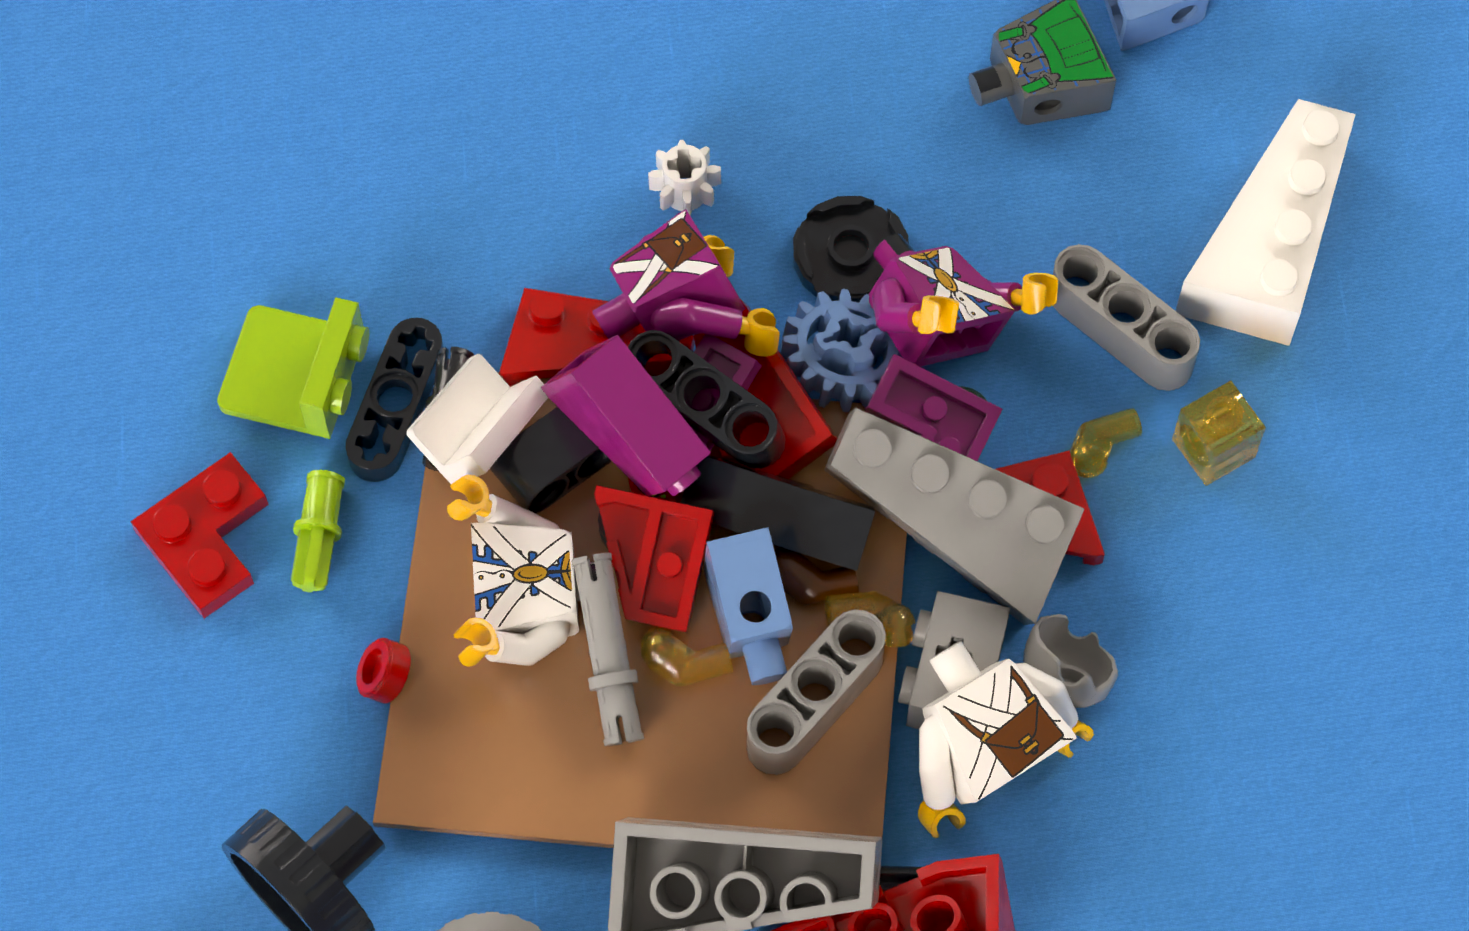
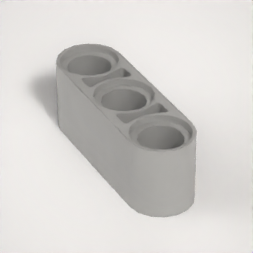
M1080 244L1069 246L1061 251L1055 260L1053 275L1058 278L1057 303L1053 305L1056 311L1154 388L1171 391L1185 385L1192 375L1200 347V337L1197 329L1100 251L1091 246ZM1078 277L1088 281L1090 285L1083 287L1075 286L1066 279ZM1119 312L1127 313L1136 321L1129 323L1120 322L1112 314ZM1164 348L1172 349L1178 352L1182 358L1168 359L1160 355L1157 350Z
M854 609L838 616L753 709L747 722L746 750L749 760L757 769L766 774L778 775L794 768L877 676L882 667L886 633L883 624L875 615L864 610ZM861 639L867 642L872 650L867 654L856 656L845 652L841 648V644L847 640ZM817 683L828 687L832 694L824 700L812 701L805 698L800 690L808 684ZM778 728L786 731L791 736V740L783 746L773 747L764 744L759 739V736L767 729Z

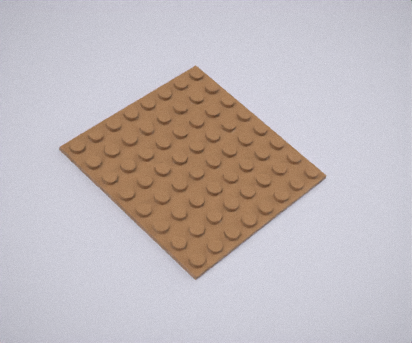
M541 378L540 380L545 384L551 378ZM548 398L519 434L557 406ZM811 399L837 438L848 414L855 408L862 411L866 409L862 403L852 402L850 411L843 412L840 401H830L823 408L818 406L819 399ZM714 444L709 455L724 459L721 456L720 448ZM834 446L790 478L791 480L811 485L814 489L868 504L824 470ZM610 462L550 507L537 513V515L556 523L560 529L572 532L574 558L587 556L590 562H594L593 554L609 553L600 537L598 524L600 510L596 504L594 492L596 485L629 492L628 477L613 462ZM425 467L399 643L406 645L409 649L411 664L409 675L402 691L390 702L373 817V825L375 827L614 848L615 822L627 817L882 837L906 531L875 510L858 570H855L859 585L858 595L812 605H803L785 592L793 626L789 644L781 647L787 671L826 628L844 612L856 609L875 615L883 624L886 636L882 667L871 683L794 768L778 775L766 774L757 769L749 760L746 750L747 722L753 709L778 681L763 685H751L744 656L728 658L703 567L688 633L626 620L618 593L619 587L614 567H612L630 670L636 669L639 683L633 684L644 740L631 743L626 742L622 717H620L618 722L622 744L604 746V734L597 692L590 691L588 678L594 675L581 601H577L579 632L567 637L563 645L534 665L524 666L492 662L485 656L474 666L467 667L462 665L458 655L467 646L473 644L464 638L456 639L453 634L468 619L476 617L471 523L480 522H478L476 514L462 521L451 518L448 514L447 506L456 499L468 502L467 497L459 491L452 490L450 482L440 472ZM490 469L485 474L478 476L486 483L489 494H494L521 506ZM712 523L708 541L741 533ZM773 545L774 551L779 548V546ZM802 554L821 571L843 567ZM746 613L743 615L750 622L757 623L764 620L762 616L756 613ZM851 639L841 644V648L845 652L856 656L867 654L872 650L871 646L861 639ZM817 683L808 684L800 690L805 698L812 701L824 700L832 694L828 687ZM771 728L761 733L759 739L768 746L779 747L788 743L791 740V736L782 729Z

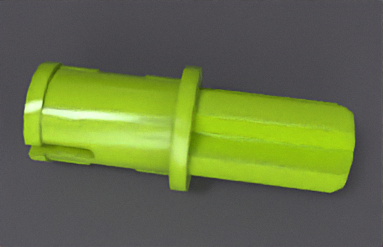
M328 470L308 472L301 519L296 520L293 525V532L298 538L291 582L293 586L302 589L304 592L312 593L313 591H323L326 588L334 542L339 541L342 536V529L337 525L345 478L336 472Z

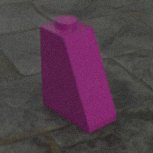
M618 335L585 350L540 387L547 397L646 496L659 494L666 490L672 496H675L701 475L696 465L711 452Z

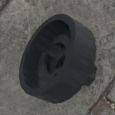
M347 805L307 842L276 815L266 809H260L222 844L226 857L241 878L288 931H375L367 913L347 889L346 885L385 850V844L373 828Z

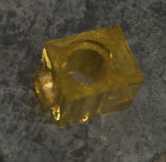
M1230 380L1180 409L1172 440L1205 486L1254 459L1266 427Z

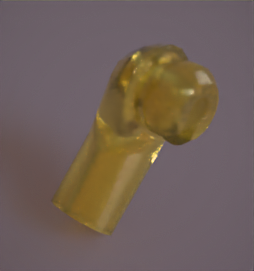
M1134 408L1081 424L1070 448V454L1078 476L1093 478L1102 474L1107 468V460L1113 444L1142 436L1141 422Z
M877 591L826 596L825 612L828 625L844 612L854 609L864 610L875 615L883 624L886 633L885 645L887 647H903L913 641L914 635L911 625L916 623L914 615L910 608Z
M663 627L649 629L641 639V656L648 668L676 686H686L733 672L730 654L725 643L694 651L674 637L671 631Z

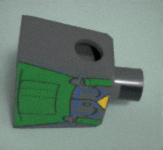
M1053 0L999 28L993 34L990 54L992 66L969 73L968 76L972 95L979 106L1007 97L1018 122L1024 125L1110 110L1116 84V78L1077 0Z

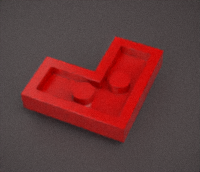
M230 452L130 522L136 534L205 619L254 584L249 571L222 537L269 504L266 495Z

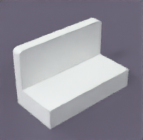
M476 354L463 364L409 427L407 436L450 484L465 475H475L478 477L490 469L548 399L547 395L540 388L544 383L537 376H533L510 387L481 354Z

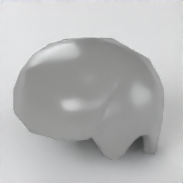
M1057 614L1040 617L1032 627L1027 639L1023 663H1027L1062 681L1075 708H1086L1105 700L1117 680L1118 670L1114 657L1099 645L1098 635L1095 632H1091L1083 637L1073 635L1068 629L1069 621L1066 615Z

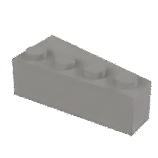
M855 408L848 414L824 469L862 500L873 506L880 514L887 519L889 518L906 531L917 543L955 569L965 580L982 593H986L1001 606L1009 607V614L1023 625L1036 624L1084 511V508L858 408Z
M633 817L624 818L615 822L608 931H742L777 923H789L872 909L879 900L883 837Z

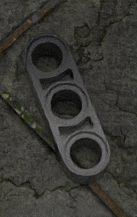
M649 330L640 333L630 342L628 348L643 367L655 355L668 354L672 356L669 368L663 374L651 377L690 427L738 462L750 468L762 469L768 467L781 457L785 449L786 437L776 415L764 402L667 333ZM715 388L720 391V398L711 409L706 411L692 409V401L701 390ZM763 423L769 426V433L761 444L751 447L739 443L740 435L748 425Z
M556 407L518 434L490 467V470L521 507L537 514L550 507L612 461Z

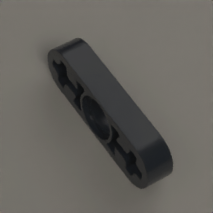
M409 318L401 321L393 328L346 439V452L352 471L363 480L370 482L384 481L392 477L399 470L411 442L407 436V430L424 410L426 399L429 397L434 385L437 363L436 353L439 349L443 348L441 333L437 326L429 320ZM418 339H423L426 342L427 351L419 350L416 353L412 363L413 374L405 370L408 365L406 346H414ZM392 387H402L407 389L413 397L405 409L396 412L387 411L379 405V398L384 391ZM378 423L386 428L383 434L386 454L377 453L373 461H366L362 447L372 449L379 435Z

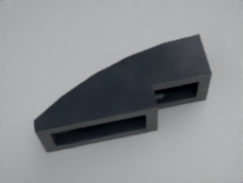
M708 455L696 465L701 475L684 489L680 503L713 510L715 512L713 524L741 534L769 527L773 545L849 569L858 570L875 514L873 506L817 490L808 484Z

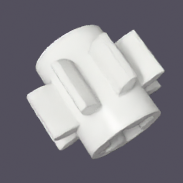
M679 140L678 146L671 148L667 153L657 150L656 167L658 170L648 172L649 190L661 191L660 208L662 210H666L670 206L678 211L686 209L691 216L692 210L697 209L703 203L711 207L713 206L714 190L712 187L721 184V167L716 165L708 166L710 163L709 147L705 146L699 150L694 146L686 145L684 140Z

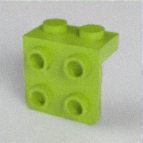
M335 297L327 321L262 305L250 308L217 397L220 410L227 415L331 439L338 415H344L349 405L352 392V381L350 379L356 362H362L369 343L370 330L369 327L363 326L359 303Z

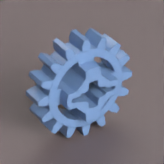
M847 289L841 290L838 301H831L824 291L818 293L814 307L807 302L801 301L798 304L796 316H788L779 351L782 357L787 360V364L795 376L801 377L800 383L807 394L813 390L820 393L818 406L824 408L833 398L840 400L843 412L850 411L853 400H860L866 408L890 358L894 354L902 357L888 333L881 331L877 327L874 310L869 303V294L863 296L859 303L853 302ZM818 331V333L815 334L813 343L808 344L807 340L809 339V337L813 333ZM883 356V363L874 370L872 367L876 365L877 358Z

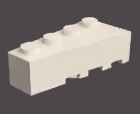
M1301 99L1297 100L1185 278L1176 312L1186 318L1290 346L1305 300L1356 114Z

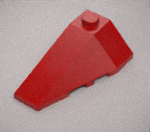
M999 854L936 861L917 869L918 877L886 891H883L879 885V900L872 909L790 922L771 931H1015L1003 862Z

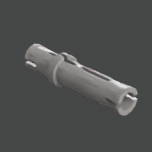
M598 553L593 554L597 574L596 581H593L591 563L587 556L572 559L571 562L575 570L594 675L588 678L590 691L597 692L604 734V746H614L622 744L618 722L620 717H622L626 742L631 743L644 740V733L641 731L633 684L639 683L637 670H630L611 563L612 554Z

